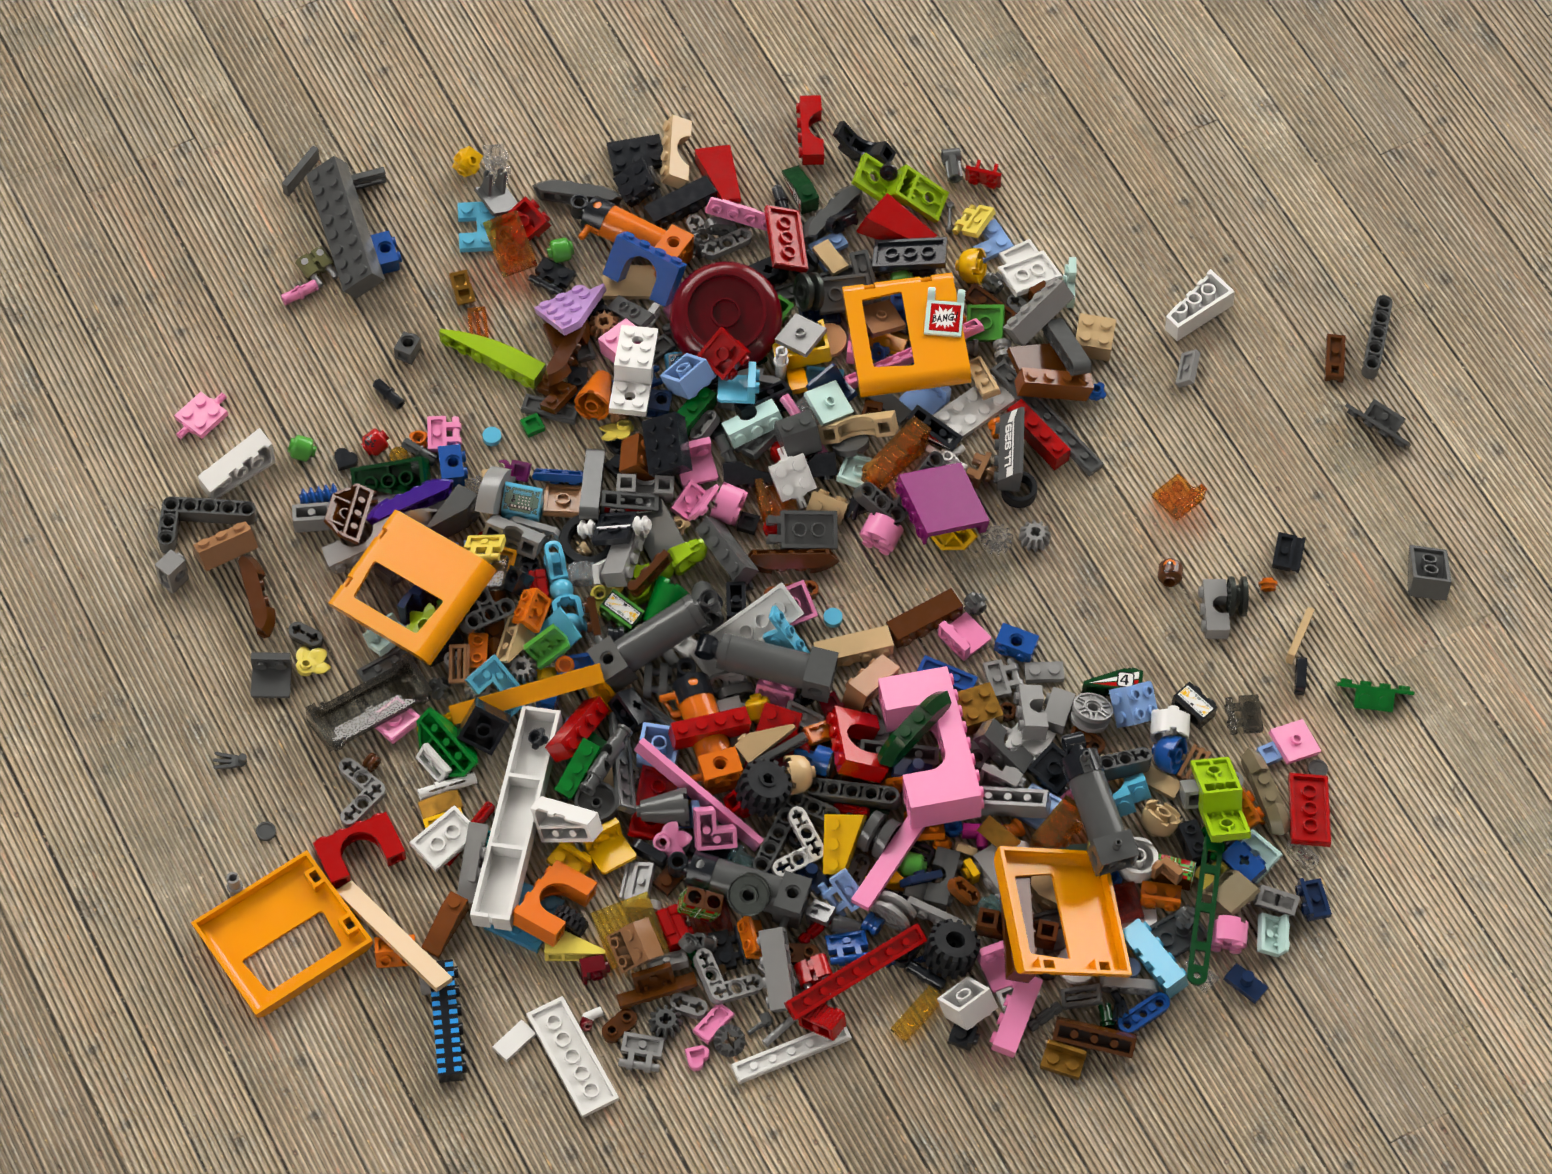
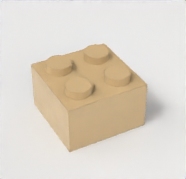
M1080 313L1076 339L1089 358L1109 362L1116 319Z

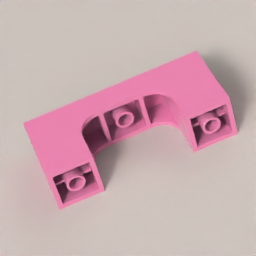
M947 666L878 678L879 704L886 732L895 731L923 700L937 691H948L952 701L950 708L930 729L937 739L943 763L932 770L903 775V799L911 829L981 817V809L984 808L983 786H979L980 775L978 769L975 770L974 767L976 765L974 753L970 752V737H966L967 726L966 722L962 721L961 718L963 716L962 707L957 703L959 700L957 689H953L954 677L952 673L949 674Z

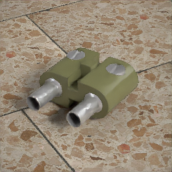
M322 246L311 250L310 254H304L295 262L308 281L313 279L316 281L318 288L323 286V283L318 278L321 272L325 273L328 271L333 279L338 277V273L333 268L334 262Z

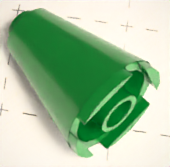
M659 576L656 579L642 621H647L689 593L677 583L675 585L670 583V579Z

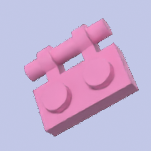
M446 416L427 417L428 451L432 453L438 452V446L462 445V438L460 437L462 425L459 417H452V422H446ZM447 431H452V437H447Z

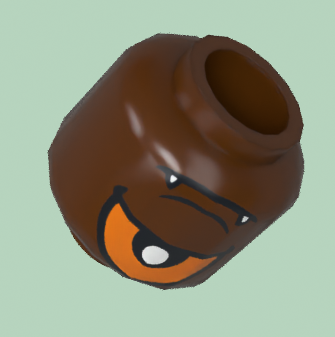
M1174 558L1161 561L1158 569V580L1166 587L1178 585L1182 581L1183 576L1182 563Z

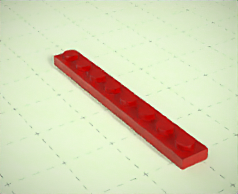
M916 923L784 1002V1005L793 1021L797 1020L927 941V938L919 924Z

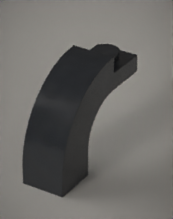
M839 121L833 133L834 138L840 143L838 149L856 162H860L861 156L867 153L882 164H885L888 161L892 162L896 154L887 141L870 142L864 140L845 121Z

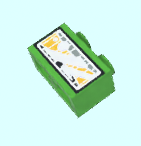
M615 589L611 591L599 609L600 615L607 621L612 620L616 623L617 628L624 626V632H630L638 625L645 612Z

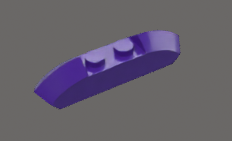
M428 480L422 482L421 486L413 487L408 492L397 494L392 499L387 498L370 511L366 521L373 526V524L390 517L394 510L405 513L410 510L427 508L443 501L451 494L454 480Z

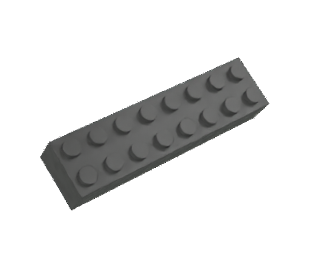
M333 156L306 175L343 292L357 299L385 279L348 164Z

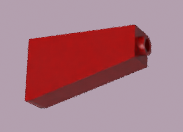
M722 145L695 149V163L703 176L706 175L716 188L717 198L741 204V195L731 146Z

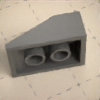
M458 484L426 527L445 538H449L468 528L472 522L477 521L480 512L475 511L478 494Z
M1409 545L1407 582L1409 596L1447 601L1452 583L1447 550Z

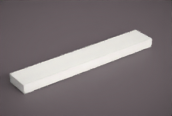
M844 1027V1030L837 1036L835 1041L811 1032L731 1064V1068L738 1084H742L850 1041L851 1035L847 1027Z

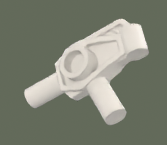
M930 444L926 447V451L929 453L938 451L943 455L944 462L942 466L959 463L960 460L957 456L966 450L962 444L955 448L953 452L947 449L940 451ZM962 463V465H963V467H964V469H965V471H966V470L968 469V465L965 464V463Z

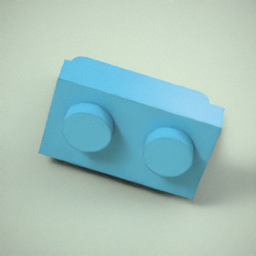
M749 361L748 375H737L733 380L729 379L728 381L722 380L718 376V402L755 404V393L759 394V382L756 381H759L760 369H756V362Z

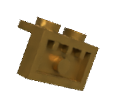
M1048 1039L1040 1069L1079 1081L1087 1051L1079 1046H1069L1063 1042Z

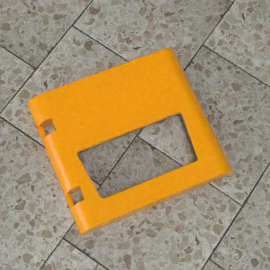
M952 272L935 274L924 278L913 277L875 282L871 285L859 284L842 287L860 398L971 383V369L963 326L961 338L924 335L928 288H936L935 300L957 302ZM900 293L903 299L914 365L874 367L862 302Z
M394 510L383 525L381 532L370 543L348 574L346 581L343 585H340L330 599L328 605L428 665H431L497 570L479 556L404 513ZM375 563L382 565L443 601L417 633L410 631L355 598Z
M999 846L994 856V865L1014 965L1019 974L1126 978L1132 975L1111 874L1108 873L1096 877L1087 850ZM1051 876L1068 959L1037 955L1030 952L1015 877Z
M307 850L191 922L195 931L257 1018L270 1014L364 954L373 944L371 937ZM318 874L321 879L315 883L312 879ZM324 913L341 946L275 989L268 991L245 966L243 961L317 914ZM352 921L355 926L348 929L346 925Z

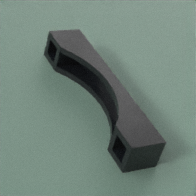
M834 451L815 453L807 460L813 479L814 477H821L822 480L833 479V475H837ZM741 461L721 463L723 483L726 482L738 488L739 485L747 484V487H757L758 483L763 482L766 485H774L769 472L754 469Z

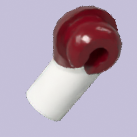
M600 1006L583 1013L579 1024L583 1032H588L592 1029L594 1019L604 1016Z

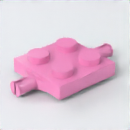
M202 392L196 395L174 415L175 420L183 425V428L176 433L177 437L182 439L186 434L192 433L203 439L228 416L227 410L220 406L227 399L226 395L221 392L215 399L209 398Z

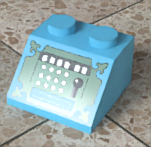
M505 482L501 517L509 520L513 516H518L540 523L544 503L543 489Z

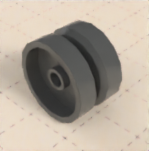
M599 783L593 796L585 794L580 788L577 790L575 806L598 812L601 824L618 817L615 791L608 783Z
M878 810L874 811L858 838L856 848L865 853L872 849V857L879 859L902 823L893 818L887 821L885 814Z

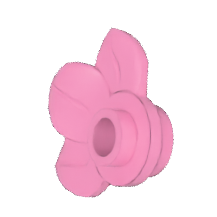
M671 821L666 823L662 831L655 835L653 845L657 850L665 852L669 857L673 852L684 853L683 847L688 845L693 837L687 831L679 830L677 821ZM661 838L667 841L665 845L660 843Z

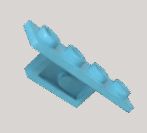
M776 605L773 606L769 614V620L776 629L764 633V641L810 653L804 641L796 634L794 627L786 620L783 612Z

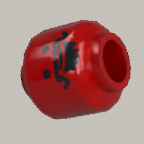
M374 428L362 437L363 443L361 445L369 456H378L388 449L389 444L387 440L390 438L383 430L379 432L378 429Z

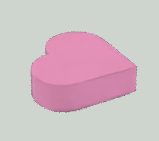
M699 1045L685 1049L689 1068L692 1071H700L703 1068L704 1062L710 1056L709 1049L706 1046Z

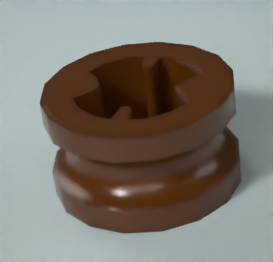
M1010 702L1002 703L1000 707L1003 714L1004 709L1006 711L1008 709L1011 710L1010 715L1008 713L1007 715L1004 714L1003 721L1010 722L1015 718L1016 707Z
M370 753L363 761L362 766L364 768L368 767V771L373 772L380 765L381 758L376 757L375 753Z

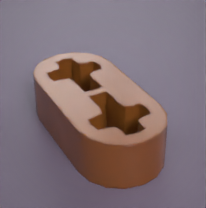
M961 876L949 879L947 884L948 890L956 899L967 907L979 904L981 895L977 888Z

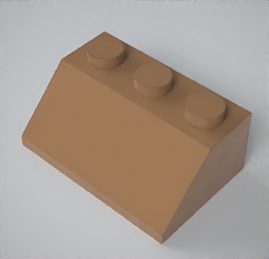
M244 521L235 524L225 531H219L214 536L200 540L193 545V554L204 570L209 571L257 549L258 545L252 529Z

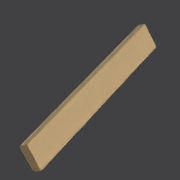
M352 880L336 890L347 906L436 992L452 982V976Z

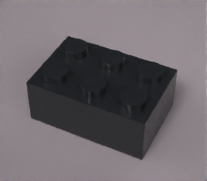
M672 412L641 421L650 476L654 478L655 475L674 476L692 471L684 416L677 412Z

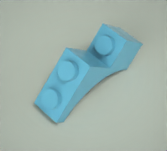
M1143 772L1124 778L1122 787L1112 794L1120 817L1136 812L1134 803L1152 798Z

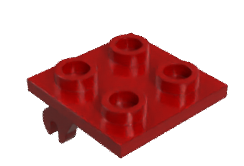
M977 160L975 167L966 165L965 180L973 185L984 184L991 189L1001 187L1002 173L997 172L999 164L995 163L993 171L981 169V160Z

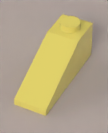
M567 931L564 932V935L554 947L545 943V961H579L582 958L602 954L604 961H606L604 949Z

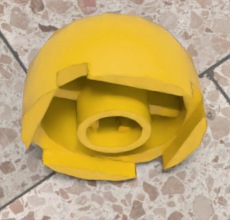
M983 248L967 249L962 252L959 260L955 262V270L958 271L960 278L968 284H974L975 282L981 285L980 282H982L986 275L987 263H983L986 253Z

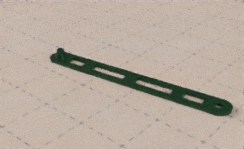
M1208 833L1203 841L1187 969V979L1195 986L1203 985L1208 976L1224 841L1211 842ZM1208 851L1217 853L1216 866L1206 864ZM1205 874L1214 875L1211 904L1201 902ZM1200 912L1210 914L1206 942L1197 941ZM1195 951L1205 952L1203 966L1194 964ZM1194 974H1199L1200 978H1195Z

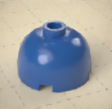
M1167 735L1159 739L1157 744L1153 745L1151 751L1155 765L1163 772L1177 774L1184 763V760H1181L1182 755L1187 754L1186 738L1178 735Z

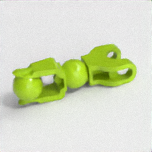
M692 539L669 548L667 552L670 553L673 561L659 576L668 579L673 576V573L681 576L695 566L696 563L702 562L706 558L708 551L703 539ZM637 564L631 580H636L641 570L650 564ZM656 580L641 596L633 597L629 593L628 599L637 606L649 601Z

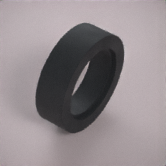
M577 515L564 525L560 535V544L562 545L565 561L570 566L580 571L591 572L593 564L607 558L611 545H607L601 553L595 556H583L575 552L570 542L577 533V526L581 521L579 520V515Z

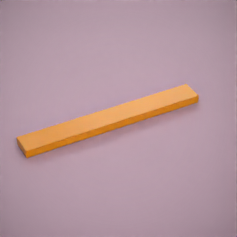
M597 663L481 696L478 699L505 711L605 682L601 665ZM475 698L449 706L454 725L462 723Z

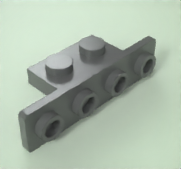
M1373 399L1365 413H1362L1348 403L1345 405L1348 409V414L1354 418H1357V416L1364 419L1363 423L1370 428L1373 426L1380 429L1378 433L1386 438L1391 436L1395 439L1394 443L1402 448L1404 446L1408 448L1411 446L1410 442L1397 435L1406 419L1379 401Z

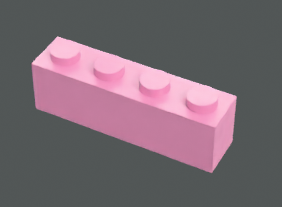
M1034 977L1029 983L1012 981L1010 986L1013 988L1012 995L1007 994L1003 1004L1007 1008L1005 1013L1000 1012L996 1023L1000 1025L998 1032L993 1031L989 1041L993 1043L991 1050L1014 1058L1042 985V979Z

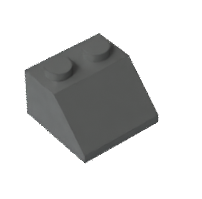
M810 410L775 421L773 432L780 447L784 446L788 457L801 453L807 457L823 450L817 424Z

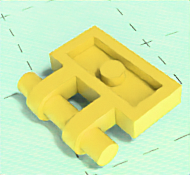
M971 204L968 208H965L961 219L955 222L952 232L958 235L961 231L964 236L979 238L996 214L995 209L984 205H978L976 208L975 205Z
M505 534L468 535L464 548L488 563H493V561H500L499 552L503 551L506 537Z

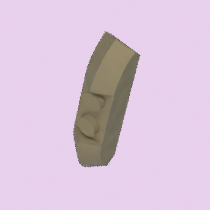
M1248 748L1240 757L1241 764L1258 805L1265 814L1264 819L1272 835H1285L1290 831V822L1276 784L1262 755Z

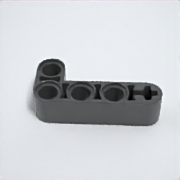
M1140 747L1100 756L1107 781L1148 772L1153 754L1150 749Z

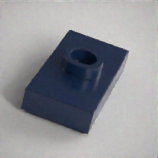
M925 870L914 872L912 876L900 880L899 884L901 888L920 885L940 879L943 874L941 870L925 873Z

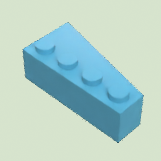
M1138 918L1123 929L1125 943L1153 979L1159 983L1164 993L1171 999L1189 985L1187 973L1182 967L1178 966L1174 956L1163 948L1164 944L1159 937L1155 938L1152 935V929L1146 921L1142 923Z

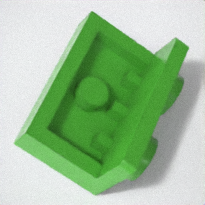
M554 623L523 645L524 650L536 661L540 670L549 666L555 659L565 654L571 648L568 637Z

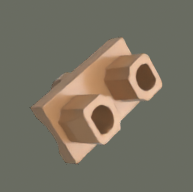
M987 451L985 455L975 453L972 465L978 466L979 469L976 470L968 467L966 472L970 481L973 482V488H979L984 476L986 482L993 480L996 466L992 464L989 467L991 464V452Z

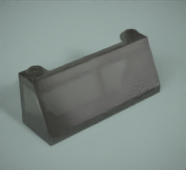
M409 652L400 656L402 661L397 665L393 663L392 668L327 703L321 702L320 707H317L315 703L306 707V721L329 752L341 750L346 743L414 706L426 704L431 700L433 690Z

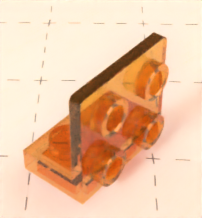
M1176 474L1152 494V498L1178 521L1204 500L1207 488L1203 484H1200L1197 488L1193 487L1180 474Z
M762 478L755 479L754 491L762 523L766 522L768 515L780 516L781 510H798L796 499L781 502L775 485L767 486L764 485Z

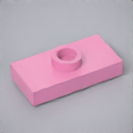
M723 1004L715 1005L693 1029V1033L708 1045L714 1039L715 1032L721 1026L727 1025L735 1016V1013Z

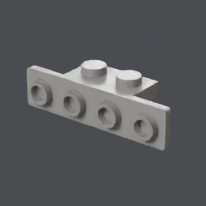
M469 822L457 890V894L468 899V903H473L486 852L489 829L487 824Z

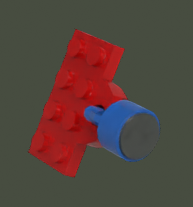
M765 702L756 731L794 724L797 729L774 747L776 748L799 734L797 732L803 714ZM807 742L785 755L804 756L808 759L811 766L814 765L816 775L825 778L831 775L835 766L832 748L818 745L815 751H811ZM784 756L776 760L779 762L778 765L780 767L783 765L787 767V762H783ZM745 761L743 770L745 769L746 765L748 764L747 761Z

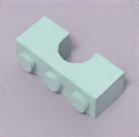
M772 398L755 406L757 414L750 420H741L737 415L721 423L734 449L772 431L775 421L783 419Z

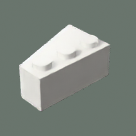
M543 796L530 808L541 842H593L603 830L598 812Z

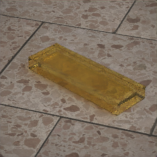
M929 985L891 1027L890 1031L907 1043L940 1006L937 998L941 994Z

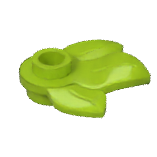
M428 603L423 612L411 611L410 624L405 628L417 633L436 611L435 607Z

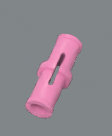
M313 279L301 286H295L294 289L280 296L286 306L298 299H304L305 296L318 291L319 288Z

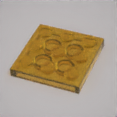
M647 892L590 913L612 970L619 968L606 936L632 922L649 918L662 950L668 949Z

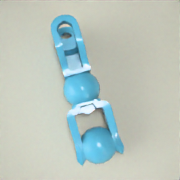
M549 541L544 547L543 565L550 584V594L554 599L551 604V614L560 606L566 607L568 604L574 606L577 615L575 613H567V616L579 633L582 630L587 632V623L584 618L581 599L578 595L573 594L574 587L568 580L562 545L558 541ZM555 547L558 553L549 552V548Z

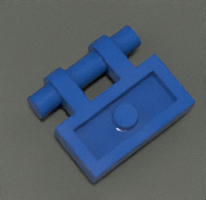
M865 930L825 936L828 955H837V957H830L831 966L838 964L839 966H845V963H851L867 953H862V950H868ZM855 952V954L844 955V953Z

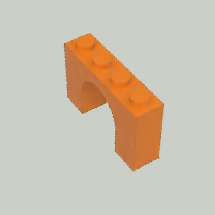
M556 860L552 866L549 865L542 879L539 878L535 882L533 890L525 894L521 905H516L512 912L514 916L513 925L554 947L564 935L566 921L546 911L540 902L548 896L561 895L586 907L596 894L598 882Z

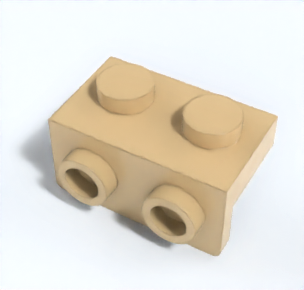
M820 488L819 491L813 490L806 511H837V524L842 525L849 506L847 499L838 495L836 498L829 496L830 492Z

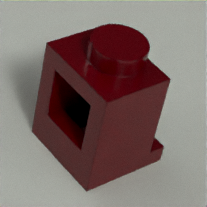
M603 954L579 959L584 985L588 984V980L599 981L603 977H607V973H610L609 962L604 961Z

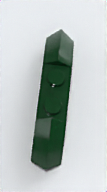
M937 691L916 707L881 747L877 755L879 764L894 767L950 708L952 701L948 691Z

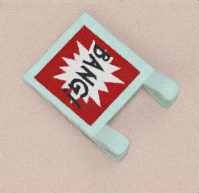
M929 287L924 335L961 338L965 290H958L957 302L935 300L936 288Z

